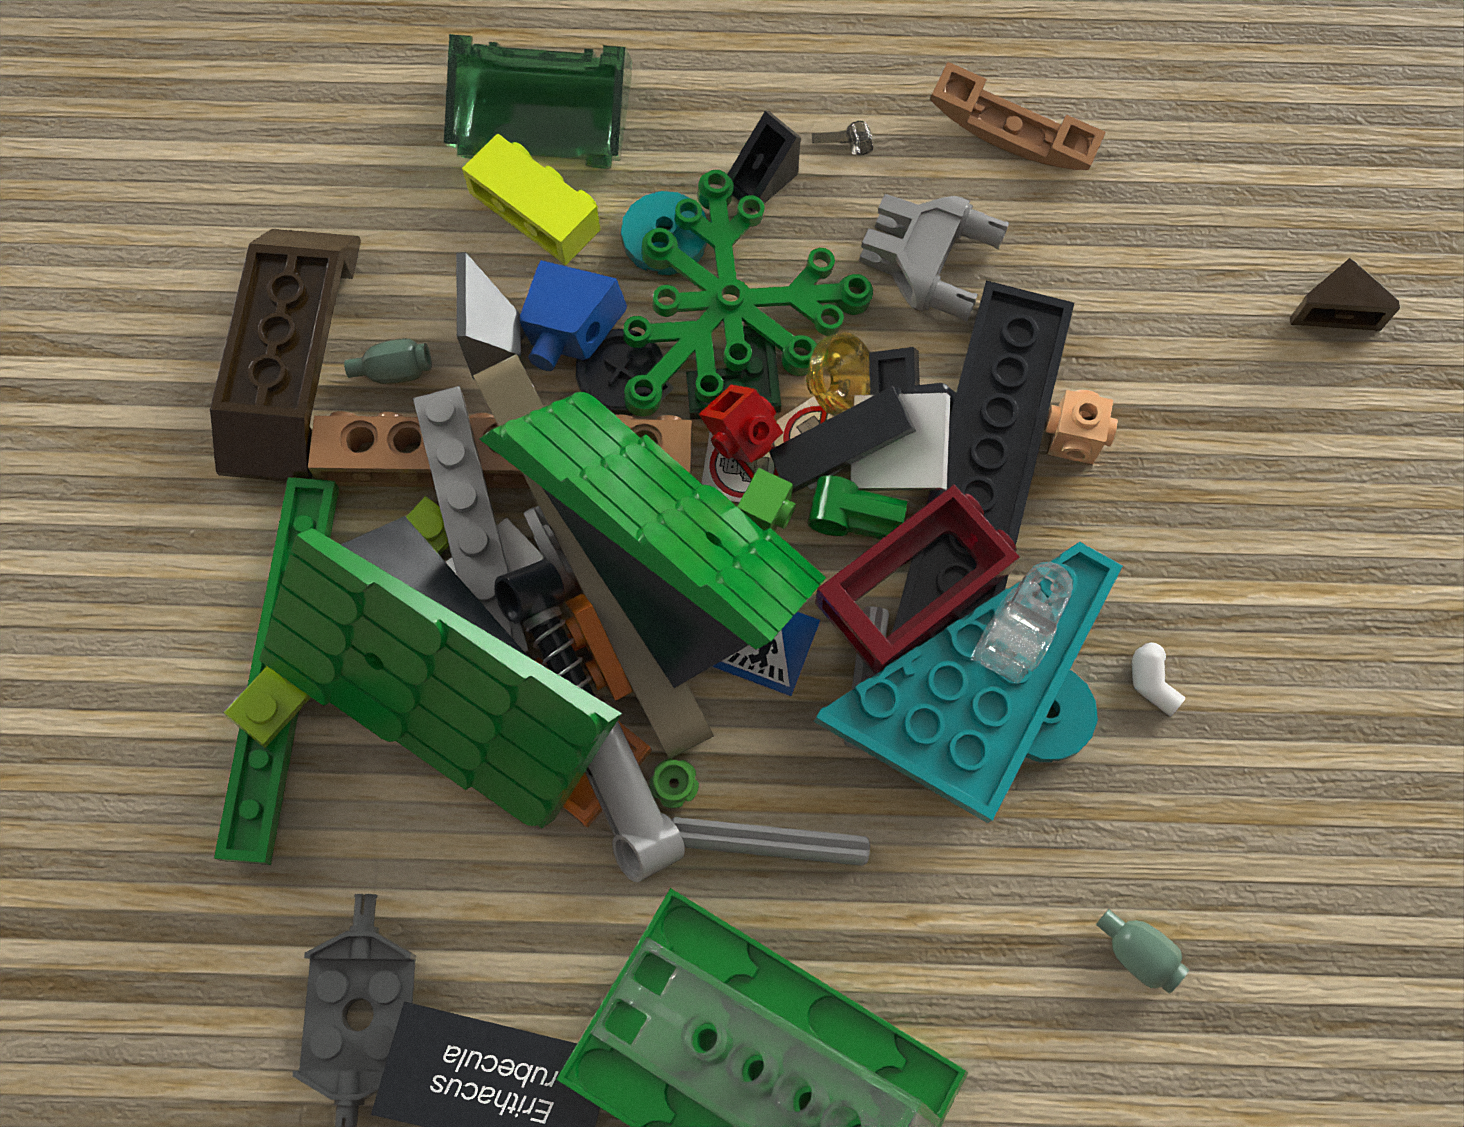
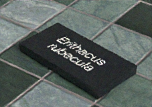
M404 1001L371 1115L421 1127H596L600 1107L556 1080L577 1043Z

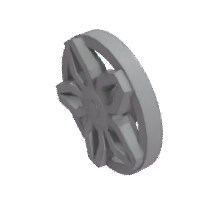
M540 506L524 512V516L534 534V539L543 557L556 567L563 581L565 592L572 591L576 588L575 583L578 580Z

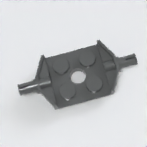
M354 894L353 926H350V930L314 947L304 954V958L310 959L300 1067L299 1071H293L292 1076L327 1098L334 1100V1106H336L335 1127H357L359 1106L365 1105V1099L378 1092L404 1001L413 1003L416 955L379 934V928L374 927L376 898L378 896L376 894ZM365 999L373 1008V1019L367 1028L355 1031L348 1023V1010L356 1001Z

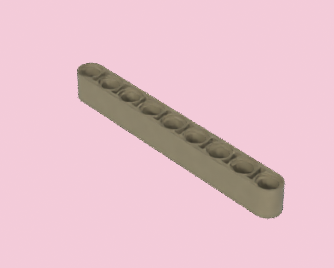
M517 354L473 375L498 426L544 407ZM523 473L586 598L593 605L613 650L668 758L672 759L714 737L687 682L675 688L672 686L542 487Z

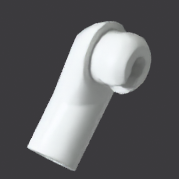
M1146 643L1135 651L1132 658L1133 686L1138 693L1171 717L1181 706L1185 697L1165 683L1164 661L1166 660V653L1164 649L1156 643Z

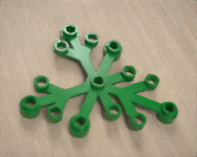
M716 169L703 174L699 180L697 190L699 203L689 198L679 201L675 207L674 220L678 227L683 230L692 231L714 248L717 277L678 248L676 237L664 228H655L646 233L643 237L641 256L646 265L658 270L672 267L702 290L679 293L671 285L659 286L653 293L652 307L654 311L663 317L673 316L677 312H705L697 321L650 323L642 316H632L625 321L623 338L630 347L641 348L648 343L678 341L647 375H638L628 381L624 393L625 406L636 416L645 417L654 414L661 404V388L694 352L697 369L695 395L704 403L714 401L722 393L723 380L716 373L711 334L722 322L726 341L723 361L730 370L742 371L750 364L752 349L744 340L743 321L782 351L781 363L788 373L794 376L808 375L815 369L819 358V347L816 342L805 335H792L757 307L790 305L814 323L816 330L820 334L833 336L839 332L842 326L843 312L850 315H858L867 310L873 297L872 284L865 276L852 274L844 277L840 283L816 285L820 279L830 276L835 264V257L826 248H815L810 252L804 270L789 286L749 288L744 282L736 278L732 246L750 227L761 223L765 206L760 198L753 195L745 196L738 203L737 214L729 221L727 206L732 199L733 182L725 172ZM716 184L722 186V188L715 189L712 188L710 185ZM701 205L709 210L710 221L702 216ZM753 208L758 213L749 215L744 212V209ZM684 211H691L696 216L692 218H686L682 216L681 213ZM663 242L667 244V246L663 248L655 247L652 243ZM820 259L825 261L828 266L818 267L813 261ZM849 287L858 288L863 293L855 294L850 291ZM723 295H734L738 299L736 301H727L723 298ZM661 297H670L674 303L663 305L658 300ZM823 303H836L837 306L832 305V304H827V305H823V306H822L821 304H823ZM831 316L836 320V323L833 325L823 322L822 317ZM638 327L643 329L645 334L636 337L631 335L629 331L632 328ZM794 348H803L809 354L800 356L794 351ZM732 351H741L745 358L735 360L730 356V353ZM705 382H711L717 389L713 392H706L701 388V385ZM639 387H646L652 393L643 397L639 396L635 390Z

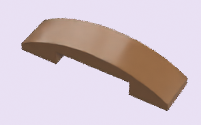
M947 62L930 100L950 119L980 139L1028 160L1059 168L1089 170L1104 138L1105 131L1067 114L1063 122L1059 124L983 90L987 81L986 78Z

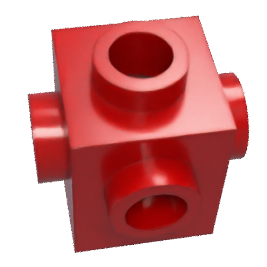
M731 384L699 413V416L713 435L711 438L712 445L727 459L734 458L752 463L764 457L771 450L772 443L784 433L774 418L776 416L774 407L753 388Z

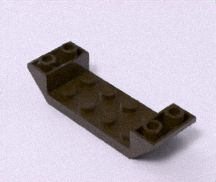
M271 229L249 243L210 407L215 469L219 476L287 482L288 477L312 479L313 474L308 469L312 429L309 425L340 278L353 279L361 244L359 236Z

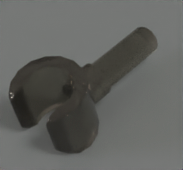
M855 121L846 130H840V132L812 133V144L849 143L851 152L854 155H866L872 152L874 148L870 127L864 121Z

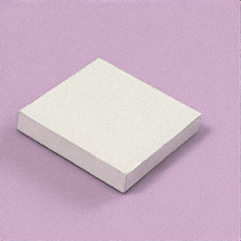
M947 393L899 394L916 431L852 463L851 481L862 491L946 490L950 396ZM855 395L854 406L874 395Z

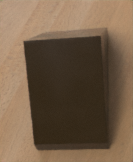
M1349 258L1304 297L1290 316L1291 325L1381 331L1399 311L1400 304L1396 297L1354 260Z

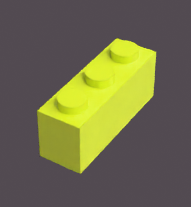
M497 134L462 167L469 194L564 265H567L600 231L598 206L594 199L585 191H576L567 185L554 168L550 166L544 168L532 159L530 153L517 142L512 144Z

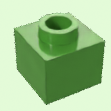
M758 468L737 507L763 530L769 527L773 531L777 527L785 529L796 508V503L791 501L793 484Z

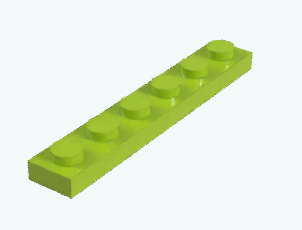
M425 496L406 518L433 549L441 555L449 546L441 510L436 503ZM266 666L225 710L224 714L230 721L266 748L311 697Z

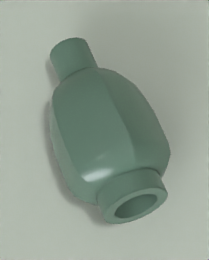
M403 338L375 344L366 350L363 357L345 360L344 367L348 378L367 376L372 381L380 384H396L420 378L423 371L431 370L432 361L430 350L426 343L417 344L411 339Z
M1108 909L1096 923L1102 931L1112 938V949L1119 962L1144 985L1150 988L1161 987L1170 994L1188 974L1189 969L1181 963L1182 953L1178 946L1162 932L1146 922L1135 920L1125 923Z

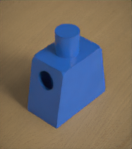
M541 260L537 266L520 314V324L530 344L534 346L528 356L530 362L539 369L552 371L561 355L580 360L590 358L627 309V304L617 278Z

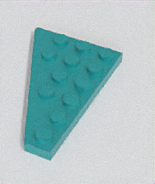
M1078 542L1054 560L1039 567L1009 589H1005L976 608L969 615L957 620L921 646H917L892 662L873 677L858 684L839 699L821 708L813 722L986 823L993 821L1123 566L1082 542Z

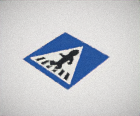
M796 612L771 642L757 650L749 645L712 667L792 696L820 620Z

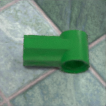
M822 476L817 480L807 524L812 530L829 536H845L851 532L883 539L903 524L908 501L859 490L854 482L846 478Z

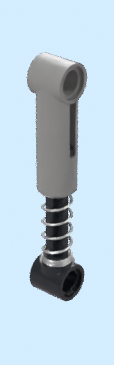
M544 559L498 576L495 580L494 590L499 608L510 622L524 625L525 631L533 634L536 640L533 647L540 649L544 658L542 666L549 668L552 672L599 699L600 695L594 694L589 684L592 676H585L580 665L583 658L577 657L571 646L574 639H568L562 626L566 620H561L562 612H560L559 607L565 601V589L556 567ZM609 701L604 702L611 706ZM617 721L585 773L615 836L612 846L616 861L622 872L630 880L639 883L682 859L685 849L681 833L675 823L668 816L660 812L623 730Z

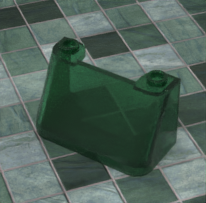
M449 34L444 144L457 149L458 157L472 159L495 135L499 134L512 144L514 142L521 144L531 156L586 160L587 167L610 169L612 168V161L621 160L633 61L626 47L603 45V53L600 54V57H597L593 49H584V53L506 48L501 47L498 42H489V46L473 44L472 36Z

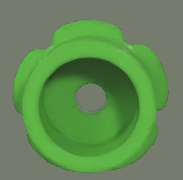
M667 759L661 761L655 767L654 776L649 780V788L653 797L659 798L663 806L679 808L683 805V802L692 801L695 798L699 783L695 780L696 770L689 762ZM672 779L679 781V785L676 788H672L669 785Z

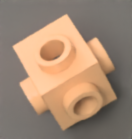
M1066 390L1059 406L1051 405L1045 425V432L1051 433L1047 455L1093 465L1104 445L1111 446L1115 437L1118 420L1110 418L1113 400L1100 397L1097 393L1089 390Z

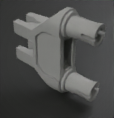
M885 194L878 207L879 217L875 227L897 237L869 228L862 241L861 248H863L859 262L892 275L903 297L912 308L923 312L924 309L929 310L932 307L962 318L967 322L978 294L943 282L939 275L956 238L960 239L961 236H965L999 249L1009 222L1001 221L974 210L970 200L958 196L943 197L918 205Z

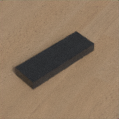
M891 386L776 446L769 453L779 477L793 484V494L817 482L820 477L829 476L915 432L916 429L898 390Z

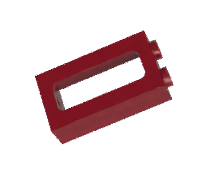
M954 484L818 587L815 604L876 675L886 666L919 646L1007 577L1014 569L1020 556L1016 553V546L1009 535L1003 530H995L985 519L984 511L979 502L968 493L963 494ZM950 534L954 536L974 558L977 564L976 568L885 638L855 602L942 535Z

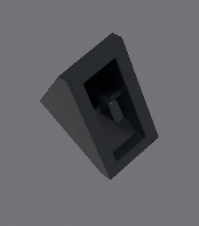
M764 111L727 174L733 182L732 195L739 201L745 196L753 195L760 198L765 204L798 175L801 137L770 111ZM748 208L751 212L756 211L753 208Z

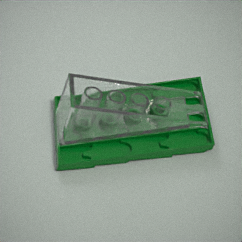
M670 888L556 1080L630 1127H941L968 1072Z

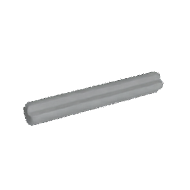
M680 817L671 819L681 833L684 848L861 866L867 864L869 860L870 841L866 836Z

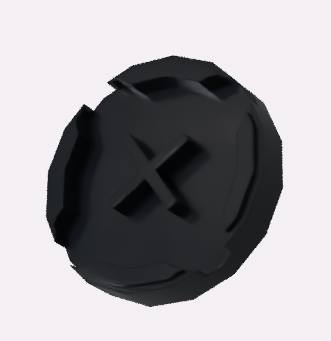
M612 329L590 358L576 360L575 377L580 392H585L595 397L614 415L632 416L634 414L626 408L624 402L625 386L633 377L647 375L663 358V354L656 343H648L641 348L630 347L624 341L623 329ZM631 329L629 331L633 336H642L640 332ZM639 387L635 390L639 396L643 397L652 393L646 387Z

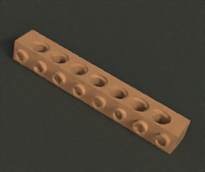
M345 411L333 412L330 416L314 415L308 469L316 480L335 481L338 486L435 487L418 417H404L394 412H381L377 416H357ZM487 413L472 414L469 419L487 488H530L519 469L499 454L494 453V450L479 440L490 430L499 427L494 416ZM615 415L640 438L644 435L650 437L692 475V420H682L680 417L673 415L660 416L656 420L635 419L629 415ZM366 442H374L367 451L356 452L360 445ZM421 443L415 451L402 453L407 445Z

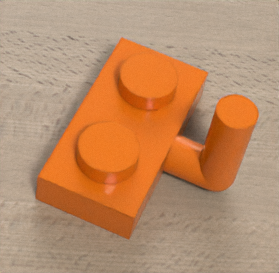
M583 593L566 601L565 603L572 616L565 621L569 631L566 635L568 639H574L571 644L574 652L585 646L587 647L592 660L585 663L589 675L592 676L591 679L597 690L606 687L615 701L632 693L633 690L593 605Z

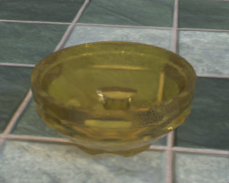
M843 332L824 338L814 348L809 361L808 375L806 376L807 388L817 403L832 416H836L853 407L855 395H870V351L860 338L851 333ZM823 367L830 375L831 383L828 391L824 382Z

